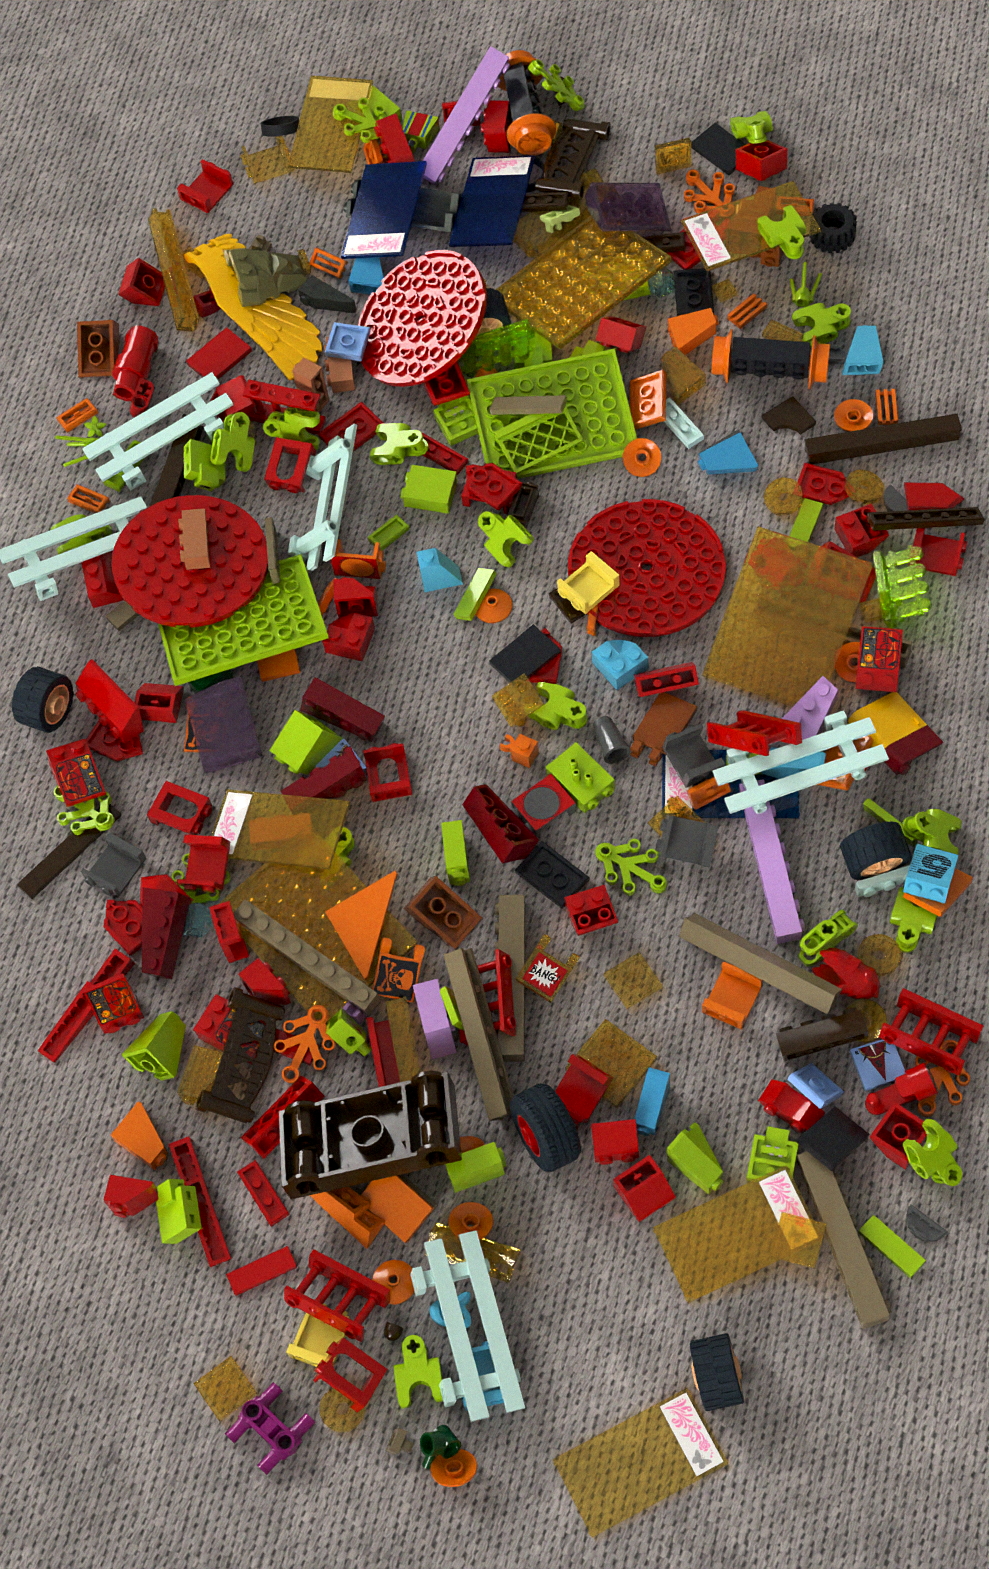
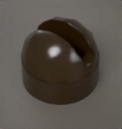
M386 1322L384 1335L388 1340L395 1341L401 1336L404 1328Z

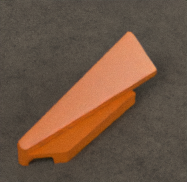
M350 1187L310 1195L366 1249L369 1248L385 1224L383 1219L367 1211L369 1209V1202Z

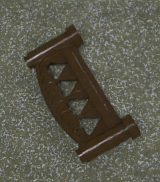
M564 119L562 126L564 131L552 145L545 161L543 178L537 179L535 189L543 193L568 192L569 197H572L573 200L581 201L584 196L585 184L580 182V179L598 139H609L611 132L610 122L602 121L601 123ZM572 135H577L582 139L572 143L569 142ZM572 147L577 151L571 154H563L566 152L565 148ZM561 159H567L569 162L572 163L565 166H558L561 163ZM556 171H561L567 175L556 179L552 178L555 176Z
M234 987L229 995L227 1007L234 1009L235 1013L211 1092L202 1089L195 1109L203 1113L209 1111L246 1124L247 1122L251 1123L254 1118L255 1111L251 1110L250 1107L267 1078L274 1054L276 1021H282L285 1009L281 1005L243 993L242 989ZM263 1021L265 1023V1028L262 1030L263 1036L257 1038L246 1024ZM257 1041L259 1048L256 1050V1058H250L240 1044ZM250 1061L253 1064L250 1078L245 1079L234 1065ZM245 1082L247 1089L243 1091L244 1098L242 1100L238 1099L228 1085Z

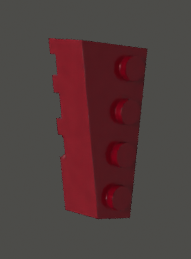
M314 677L302 698L300 711L357 735L364 741L372 742L384 723L385 715Z
M351 746L344 749L345 754L339 758L336 755L330 758V763L327 766L313 769L310 777L307 779L306 777H301L281 790L293 816L299 813L308 814L309 810L315 807H322L330 799L341 797L346 791L358 788L367 781Z
M487 784L474 786L462 804L502 864L525 859L539 841Z
M143 887L142 973L172 980L190 897L177 892Z

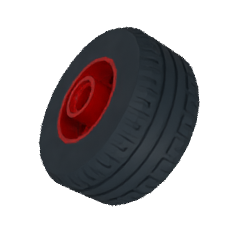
M539 1083L513 1096L510 1102V1111L515 1127L528 1153L543 1171L553 1172L578 1159L581 1153L578 1132L564 1103L549 1085Z

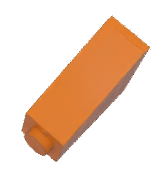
M711 308L667 319L668 332L677 358L684 357L716 334V326L719 325L717 315H713Z
M138 1101L112 1132L111 1137L116 1143L155 1170L164 1164L168 1152L146 1109Z

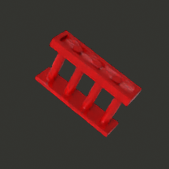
M250 379L242 394L243 397L254 399L255 406L249 415V419L259 423H264L274 411L285 413L286 408L280 407V405L315 412L321 397L318 393ZM262 401L271 402L272 405L262 403ZM320 415V422L313 428L305 427L306 431L318 435L323 430L326 417Z
M745 710L738 711L737 722L727 726L707 722L709 743L763 756H769V745L778 741L794 745L802 743L801 723Z
M496 949V960L477 965L479 974L494 969L497 972L496 981L482 984L484 992L498 989V1000L488 1003L490 1011L499 1009L500 1021L493 1022L495 1031L501 1030L510 1036H516L511 979L512 960L509 954ZM459 1029L460 1042L468 1046L465 1031Z
M903 988L896 1005L901 1009L892 1025L885 1022L882 1024L879 1038L940 1066L947 1072L960 1076L965 1060L960 1057L969 1041L977 1044L984 1025ZM908 1013L921 1018L912 1035L899 1030ZM929 1022L941 1027L932 1045L920 1040ZM949 1031L961 1037L952 1054L940 1049Z
M313 1249L309 1255V1268L311 1270L296 1290L286 1285L284 1288V1301L290 1307L298 1308L343 1332L348 1338L362 1342L364 1339L363 1322L375 1305L383 1308L387 1307L390 1303V1289ZM318 1275H323L330 1279L315 1300L304 1295ZM337 1285H342L349 1289L335 1310L323 1305ZM360 1295L368 1299V1301L354 1321L343 1316L342 1314L355 1296Z

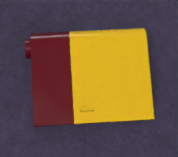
M891 692L858 709L848 719V723L851 724L870 717L876 733L867 735L871 736L874 740L871 748L883 745L889 760L884 762L896 775L906 774L910 770V764L914 759L943 744V741L897 692Z

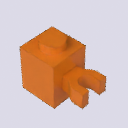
M506 734L505 741L510 742V744L504 745L501 743L499 746L500 750L511 752L512 761L530 768L539 753L538 741L519 734L515 741L511 735Z

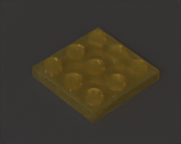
M607 1019L601 1023L577 1052L578 1055L613 1077L602 1098L616 1108L620 1106L648 1071V1068L657 1060L655 1054ZM568 1063V1065L565 1067L566 1071L570 1067V1063Z

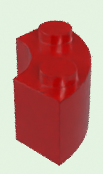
M771 1079L758 1099L764 1106L763 1110L771 1116L776 1115L790 1124V1127L798 1133L806 1132L825 1114L810 1099L795 1091L787 1083Z

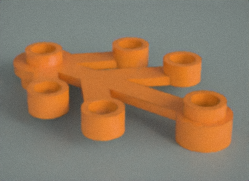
M695 169L690 170L686 174V183L690 186H697L704 195L695 194L693 190L688 189L684 192V200L686 202L696 201L694 205L696 213H710L713 209H716L720 212L718 216L720 219H731L735 213V209L731 205L735 186L731 183L724 186L725 198L724 202L719 199L721 184L724 182V174L716 172L713 175L714 186L713 191H711L700 179V173ZM704 202L713 203L715 206H705Z
M315 1005L309 1009L306 1016L293 1021L287 1020L283 1024L284 1031L289 1034L295 1032L296 1028L309 1024L306 1032L286 1040H277L274 1043V1049L278 1053H284L287 1048L300 1044L291 1065L286 1066L282 1071V1078L287 1083L292 1084L299 1079L298 1069L308 1047L314 1060V1068L318 1071L325 1069L326 1061L321 1057L314 1038L317 1028L323 1038L322 1047L324 1050L332 1051L335 1048L334 1040L326 1034V1022L329 1019V1013L322 1005ZM315 1013H322V1018L316 1020L314 1018ZM288 1023L294 1025V1028L290 1031L286 1030ZM329 1040L333 1042L331 1048L325 1047L326 1041ZM278 1043H284L285 1047L283 1050L277 1049ZM322 1060L324 1062L323 1067L317 1068L316 1062ZM289 1071H293L295 1073V1077L293 1079L287 1078V1073Z
M946 1040L942 1043L940 1049L946 1051L948 1048L954 1050L958 1042ZM917 1056L915 1065H919L918 1060L923 1058ZM940 1066L929 1069L938 1091L943 1082L949 1094V1103L959 1105L962 1101V1094L957 1091L949 1072ZM963 1067L960 1076L957 1075L956 1078L960 1086H966L970 1081V1075L965 1072ZM965 1076L967 1078V1081L962 1082L960 1081L959 1077ZM937 1094L919 1101L917 1110L920 1115L930 1117L934 1114L936 1109L934 1101ZM957 1095L959 1097V1100L954 1101L952 1100L951 1096ZM925 1105L929 1106L930 1111L925 1112L922 1107Z

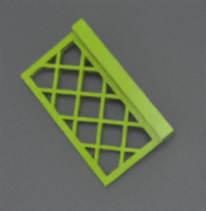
M566 406L563 413L530 414L494 432L496 443L499 444L512 471L516 472V474L583 442V438ZM564 414L567 419L566 426L556 424V417ZM542 424L550 425L549 435L538 432L539 426ZM553 427L564 430L562 439L551 436ZM566 431L574 433L577 439L572 442L564 440ZM525 432L534 434L532 443L521 440L522 434ZM536 435L547 438L545 447L534 444ZM549 439L560 442L559 448L556 450L548 449ZM509 440L517 442L515 451L506 449L504 443ZM519 443L530 446L527 456L517 453ZM532 447L543 451L540 458L530 457ZM515 456L526 459L525 464L516 468L513 462Z

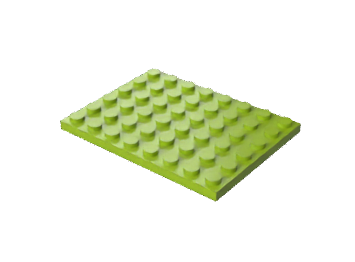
M615 348L466 379L485 464L494 463L501 469L511 472L513 471L506 457L494 439V432L530 414L491 415L489 409L494 398L566 395L568 400L566 408L583 438V442L517 474V479L623 457L625 447L631 441L637 439ZM562 414L556 417L555 423L566 426L567 419L565 415ZM542 424L539 426L538 432L549 435L551 426ZM553 427L551 436L562 439L564 430ZM566 431L564 440L572 442L577 439L574 433ZM525 432L522 434L521 440L532 443L534 434ZM536 435L534 444L545 447L547 438ZM549 439L547 448L556 450L559 448L560 442ZM509 440L504 445L506 449L515 451L517 442ZM519 443L517 453L527 456L530 446ZM532 447L530 457L538 459L542 456L543 451ZM515 456L513 462L516 468L523 466L526 459Z
M301 554L279 561L280 583L273 584L268 570L265 581L253 600L245 607L242 606L233 612L234 615L225 620L190 628V625L170 627L158 624L175 686L329 638Z

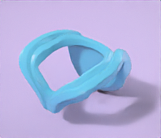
M463 1292L457 1297L461 1312L465 1318V1327L468 1328L471 1325V1315L465 1306L470 1302L471 1293ZM437 1300L430 1306V1316L436 1324L446 1327L440 1303Z

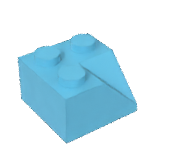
M606 641L591 652L593 665L616 690L633 680V674L642 673L649 669L648 656L636 643L630 641Z

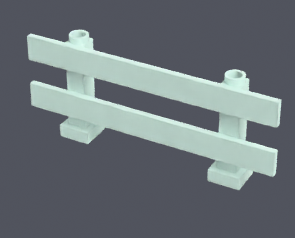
M211 372L193 384L186 386L183 390L82 448L89 461L108 450L112 453L114 459L95 469L102 482L121 471L124 473L122 478L130 491L147 482L139 467L134 468L133 464L202 423L205 424L204 429L213 443L215 431L218 428L223 429L224 427L220 418L216 420L214 416L233 406L226 393L207 404L202 399L201 395L220 385L214 374ZM189 402L196 410L126 452L120 446L121 442Z
M355 423L346 429L344 439L339 436L334 437L329 441L328 448L316 456L311 455L306 475L316 480L322 478L314 528L301 538L296 535L292 536L288 548V555L293 557L301 554L303 561L308 559L306 567L308 573L318 568L323 542L326 541L323 561L327 562L335 557L357 430ZM340 459L330 521H328L326 516L336 461Z
M142 497L114 505L109 509L0 549V560L2 564L24 557L28 566L8 574L13 587L15 588L35 580V588L39 600L48 599L58 595V590L54 578L49 579L47 575L112 551L120 533L128 524L126 518L140 513L147 506ZM114 523L118 531L43 561H40L36 554L37 551Z
M844 710L824 717L826 732L804 739L798 745L789 744L769 751V756L757 755L749 758V752L734 748L726 750L729 765L713 770L718 786L740 779L745 789L743 792L724 798L729 813L731 814L752 807L757 814L763 813L767 810L766 801L851 773L855 780L864 778L866 776V767L889 760L882 744L861 752H857L853 740L876 733L870 717L847 725V716ZM835 746H839L843 758L761 786L758 785L754 776L756 773Z
M477 1230L459 1234L466 1262L449 1265L441 1238L424 1242L431 1270L422 1271L420 1266L412 1268L410 1274L416 1296L425 1294L427 1288L435 1286L460 1381L452 1383L450 1377L442 1379L439 1384L445 1408L454 1406L456 1399L464 1397L471 1422L489 1418L483 1392L499 1388L507 1413L525 1409L518 1383L521 1382L518 1368L514 1369L488 1274L490 1272V1264L487 1258L484 1259ZM467 1278L471 1279L495 1368L494 1373L479 1376L454 1286V1281Z

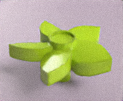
M94 415L91 422L84 423L85 427L90 429L88 437L93 436L95 433L99 437H103L101 429L106 426V423H99L98 418Z

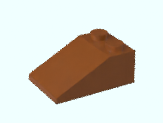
M114 320L77 322L79 378L112 376V370L119 350V323Z
M437 876L430 877L403 908L420 924L454 949L459 946L482 919L476 911Z

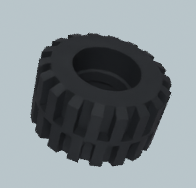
M830 203V205L823 204L822 208H816V212L813 211L810 218L809 238H811V243L815 244L814 247L816 249L821 248L822 252L826 250L832 254V251L840 253L841 249L845 251L847 246L851 247L855 240L857 225L856 215H854L852 209L848 210L849 207L846 205L842 206L841 203ZM834 226L838 227V229H829L827 227Z

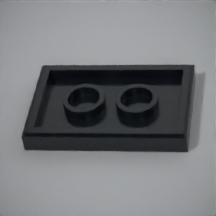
M717 123L711 125L690 143V147L727 175H731L736 170V149L746 145Z
M710 268L673 271L677 316L708 308L712 309L714 315Z
M533 624L489 660V663L517 689L560 654L561 649Z
M543 841L515 869L516 874L561 909L565 907L564 897L578 893L590 880L589 876Z
M834 1106L798 1138L797 1143L832 1171L859 1147L870 1134Z

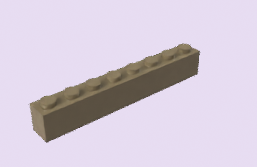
M524 894L499 895V903H495V915H499V922H495V935H499V942H495V950L500 949L509 954L512 960L511 979L514 1017L516 1019V1036H510L501 1030L495 1031L498 1034V1043L504 1062H525V982L521 980L525 974L526 902ZM499 1009L494 1010V1014H498V1021H500Z
M244 899L234 912L235 920L239 925L367 1016L371 1015L382 1000L377 992Z
M808 1151L798 1154L797 1164L861 1328L865 1329L888 1321L889 1313L892 1312L887 1299L883 1300L881 1291H883L882 1284L879 1278L874 1277L872 1259L870 1256L866 1257L864 1239L862 1235L858 1236L856 1232L857 1222L854 1215H850L848 1212L849 1202L846 1194H841L839 1189L841 1182L838 1174H833V1171H830Z

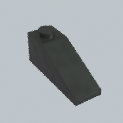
M313 275L298 289L300 301L305 306L309 305L314 309L356 312L354 299Z

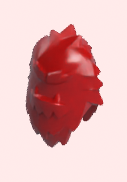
M828 948V950L820 951L821 956L824 958L823 962L827 965L820 964V967L812 968L814 975L841 988L840 995H847L848 997L865 1001L872 997L878 998L881 984L878 974L873 967L867 966L859 958L845 950Z

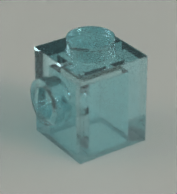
M660 265L647 272L650 292L657 297L663 298L676 291L673 272L665 266Z
M202 903L189 905L183 935L205 937L213 923L208 906H204Z

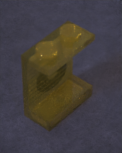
M283 136L275 137L277 146L248 155L245 146L241 147L243 152L240 155L242 163L247 165L245 168L248 178L252 177L254 184L294 171L292 159Z

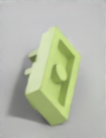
M568 205L567 210L548 212L541 215L540 220L545 223L547 232L554 233V225L555 229L561 230V222H569L573 218L580 216V209Z

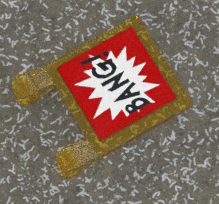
M544 934L515 980L551 1003L580 957L572 953L566 964H563L544 951L551 940L549 936Z

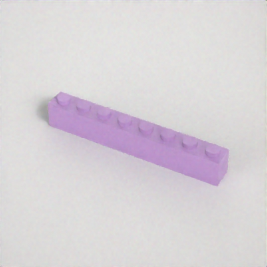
M490 46L419 166L417 175L434 185L443 181L446 175L444 171L447 166L451 167L455 160L453 156L456 151L462 149L464 145L463 139L466 135H470L474 127L472 126L475 120L478 121L483 111L481 109L483 105H487L492 97L490 93L493 88H498L501 82L500 76L508 71L510 67L508 56Z
M764 779L757 780L759 786L765 784ZM739 784V793L745 791L743 784ZM766 801L767 810L765 812L757 814L752 807L744 809V814L776 944L802 939V932L805 931L803 919L798 918L797 912H800L798 899L794 900L792 893L795 892L793 880L789 881L788 878L790 866L789 862L784 861L783 858L786 851L784 843L779 842L778 836L781 835L779 823L775 824L773 817H776L774 804L770 805V802Z

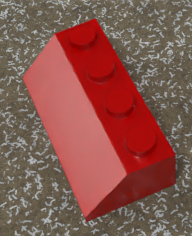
M93 659L89 660L75 683L77 689L76 696L81 702L87 704L89 711L93 715L96 714L104 727L108 726L112 735L116 739L119 738L125 744L144 731L139 707Z

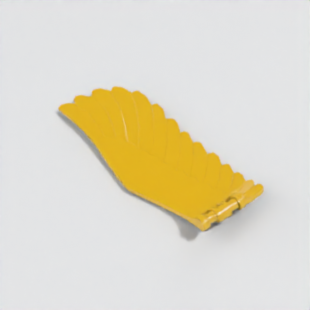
M223 234L209 240L208 244H201L193 252L184 254L185 260L188 263L196 264L205 275L218 306L260 345L288 380H294L292 370L303 357L317 364L318 356L316 352H322V344L317 337L320 331L311 322L305 320L306 314L302 309L291 305L292 299L289 296L280 293L278 298L274 299L273 296L267 298L265 303L261 305L242 307L238 296L239 282L233 266L227 265L223 250L246 248V246L238 243V239L232 238V234Z

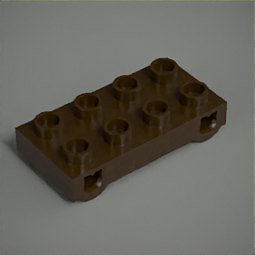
M424 1071L416 1074L408 1081L319 1102L297 1101L289 1104L285 1110L279 1111L282 1187L291 1200L462 1160L455 1085L447 1071L442 1073L438 1071Z

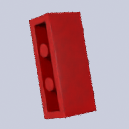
M397 114L377 120L374 132L377 138L380 137L382 144H380L383 154H386L388 157L387 165L390 172L393 171L394 175L414 168L416 162Z
M693 662L633 674L639 697L699 685L696 666Z

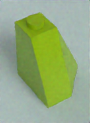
M173 1011L160 1014L122 1053V1056L140 1072H144V1070L155 1073L154 1077L159 1080L174 1078L178 1070L186 1025L182 1022L179 1015Z
M695 1122L690 1126L692 1130L687 1131L684 1129L667 1147V1162L707 1194H710L712 1190L717 1191L723 1184V1171L700 1126Z

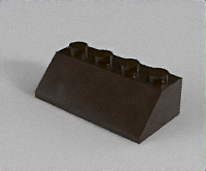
M855 1008L844 1010L843 1015L835 1017L834 1014H829L821 1017L822 1021L814 1023L813 1020H808L800 1023L801 1027L792 1029V1026H787L779 1029L780 1033H776L783 1060H792L868 1038V1028L861 1010L856 1011Z

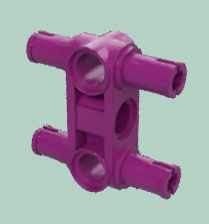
M274 1382L259 1397L256 1396L243 1405L242 1411L238 1416L239 1419L225 1433L235 1444L248 1428H253L271 1446V1451L257 1465L266 1475L281 1459L286 1460L297 1451L298 1446L302 1443V1436L315 1424V1421L305 1413L292 1428H287L269 1410V1406L283 1392ZM252 1408H259V1413L256 1417H249V1412ZM291 1439V1446L287 1449H282V1441Z

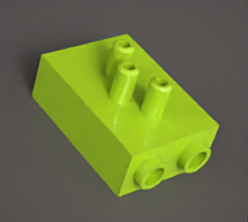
M577 742L545 767L546 776L552 774L584 813L588 810H594L600 800L604 797L608 798L615 790V779Z

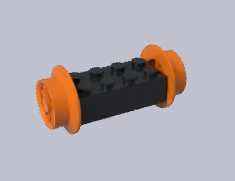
M515 50L506 54L509 57L510 67L506 74L502 73L500 76L501 82L498 86L502 90L507 91L513 122L507 129V140L510 145L517 148L520 154L537 156L547 151L551 146L552 139L556 134V125L550 117L543 115L540 106H538L540 100L535 90H537L536 85L541 81L543 75L540 73L539 76H535L528 69V65L533 60H536V58L527 51Z
M731 329L727 337L715 336L711 373L713 375H723L726 383H729L731 365L732 372L737 375L754 374L758 377L773 375L775 378L787 376L797 380L808 378V370H810L808 389H811L815 382H827L830 344L818 343L816 336L813 335L812 352L810 354L811 342L743 337L733 338V329Z

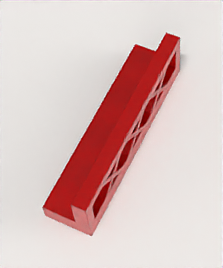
M373 1017L366 1018L378 1086L382 1087L401 1082L390 1020L375 1023Z
M300 1076L245 1132L241 1139L251 1146L261 1158L265 1159L280 1143L279 1111L285 1110L289 1104L297 1101L319 1102L325 1096L312 1081Z

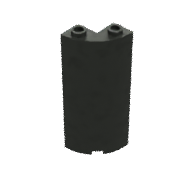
M355 179L351 185L353 198L348 199L345 203L344 212L347 218L452 232L456 226V216H459L463 193Z

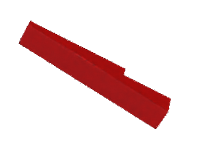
M114 948L92 981H87L37 1051L55 1063L94 1015L83 989L122 973L126 976L135 962Z
M188 1136L168 1144L180 1179L184 1180L185 1186H195L202 1228L198 1231L209 1266L213 1267L231 1260L191 1138Z

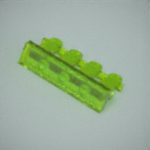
M525 319L476 336L469 348L461 356V359L464 361V366L461 367L462 373H466L467 377H472L477 373V369L482 367L486 372L491 371L494 368V363L501 362L503 366H507L512 362L513 357L518 356L520 360H526L530 356V352L533 351L532 345H529V340L535 337V332L529 320ZM517 344V349L512 351V345ZM499 349V355L494 356V351ZM482 355V361L477 362V356Z
M911 544L907 546L906 550L896 553L889 551L886 556L880 550L872 552L882 617L886 626L894 629L897 628L896 620H899L901 623L909 616L916 614L920 617L924 616V612L932 608V603L928 598H922L921 596L929 591L927 582L919 581V577L925 575L926 568L921 563L916 564V560L923 557L922 549L918 546L913 547ZM910 562L909 567H905L899 570L896 569V566ZM913 580L912 584L899 587V583ZM912 597L916 598V601L902 604V600Z

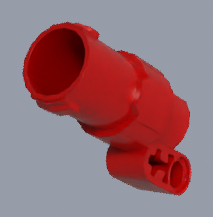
M134 326L127 331L123 351L118 355L112 370V376L116 380L113 395L118 399L131 401L129 412L134 418L147 411L154 386L147 379L151 371L150 362L152 356L159 346L157 334L144 326Z

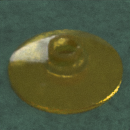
M860 999L852 1002L846 1010L850 1008H855L856 1011L861 1010L863 1017L869 1021V1024L866 1025L868 1028V1038L858 1040V1042L868 1043L875 1041L879 1038L882 1024L884 1022L887 1023L885 1011L873 1000Z

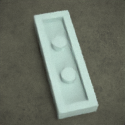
M670 397L666 399V421L664 422L689 449L704 440L702 432Z
M910 865L857 881L855 887L857 896L870 897L877 891L883 889L889 891L894 889L896 885L905 884Z

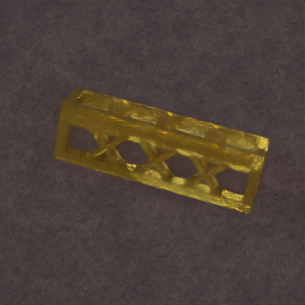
M436 1223L429 1233L428 1241L442 1238L445 1252L448 1254L446 1255L448 1263L466 1262L465 1258L462 1260L458 1259L452 1252L456 1249L462 1250L460 1239L451 1232L449 1226ZM486 1238L479 1240L484 1259L487 1258L490 1264L489 1276L510 1283L514 1265L520 1255V1249ZM498 1263L508 1265L507 1274L499 1272L495 1265Z

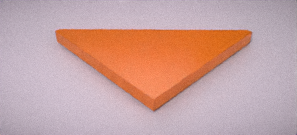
M396 871L391 872L325 912L365 981L369 978L370 968L375 957L378 940L393 894L394 884L398 876Z

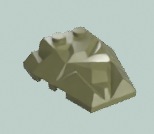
M246 248L223 250L227 265L233 266L239 282L238 296L242 307L261 305L265 303L267 298L273 296L276 299L282 292L287 291L290 293L298 290L307 280L298 255Z

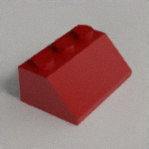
M113 550L81 562L88 598L93 608L124 601L117 590L112 573Z

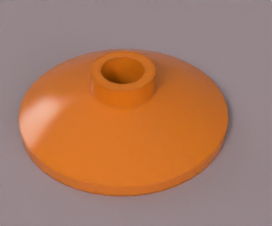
M849 399L837 406L834 412V419L836 424L847 432L868 428L872 423L873 412L867 403L857 399Z
M638 438L631 441L625 447L623 463L631 474L638 477H646L653 474L660 466L661 452L657 444L652 440ZM640 454L646 455V459L644 461L639 460Z
M491 588L486 593L475 615L486 623L501 622L511 613L512 600L505 591Z
M849 642L843 645L835 656L834 665L837 673L841 678L849 682H856L858 665H853L851 660L853 658L858 659L860 642Z
M476 1202L462 1203L456 1206L449 1215V1228L457 1238H459V1234L477 1230L479 1240H481L490 1233L493 1227V1216L489 1209Z
M389 1260L382 1263L375 1270L372 1280L390 1289L389 1304L403 1303L414 1293L410 1276L412 1267L406 1262ZM391 1277H397L396 1283H390L389 1280Z
M460 1449L456 1455L448 1459L437 1455L431 1463V1475L440 1485L446 1487L461 1486L475 1476L477 1461L470 1452Z

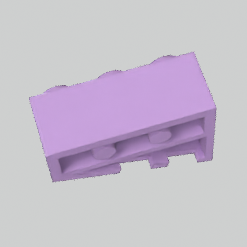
M822 676L782 719L801 723L802 740L821 734L824 726V717L830 715L839 696L838 689Z
M438 979L413 985L431 1059L457 1053L451 1033L455 1031V1027L447 1017L448 1013L439 992L444 986L439 987Z

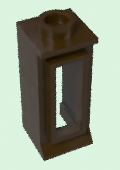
M522 482V486L515 494L508 515L515 517L526 529L539 497L538 485L532 482ZM522 494L528 495L523 514H515Z

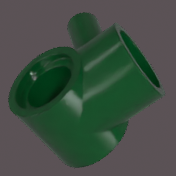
M440 1425L432 1432L422 1434L420 1448L425 1455L422 1466L425 1469H430L436 1455H441L443 1458L448 1459L456 1455L460 1450V1440L447 1425Z

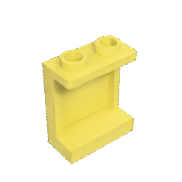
M591 551L586 555V563L565 581L561 578L557 580V591L562 598H567L576 610H581L584 614H587L620 585L619 574Z
M344 1311L342 1315L350 1319V1317L347 1316L348 1312ZM305 1313L293 1344H289L286 1352L293 1359L317 1367L322 1359L325 1361L329 1355L326 1351L333 1341L337 1343L341 1338H345L346 1335ZM337 1355V1356L334 1358V1360H333V1367H334V1364H335V1362H336V1359H337L338 1355Z

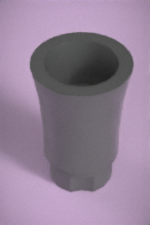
M602 716L594 721L593 726L602 749L604 761L613 764L627 758L631 752L630 747L624 741L613 720L608 716Z

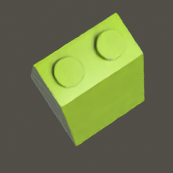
M294 710L269 751L276 755L274 759L282 764L287 763L289 765L288 769L293 773L308 775L343 738L316 718Z

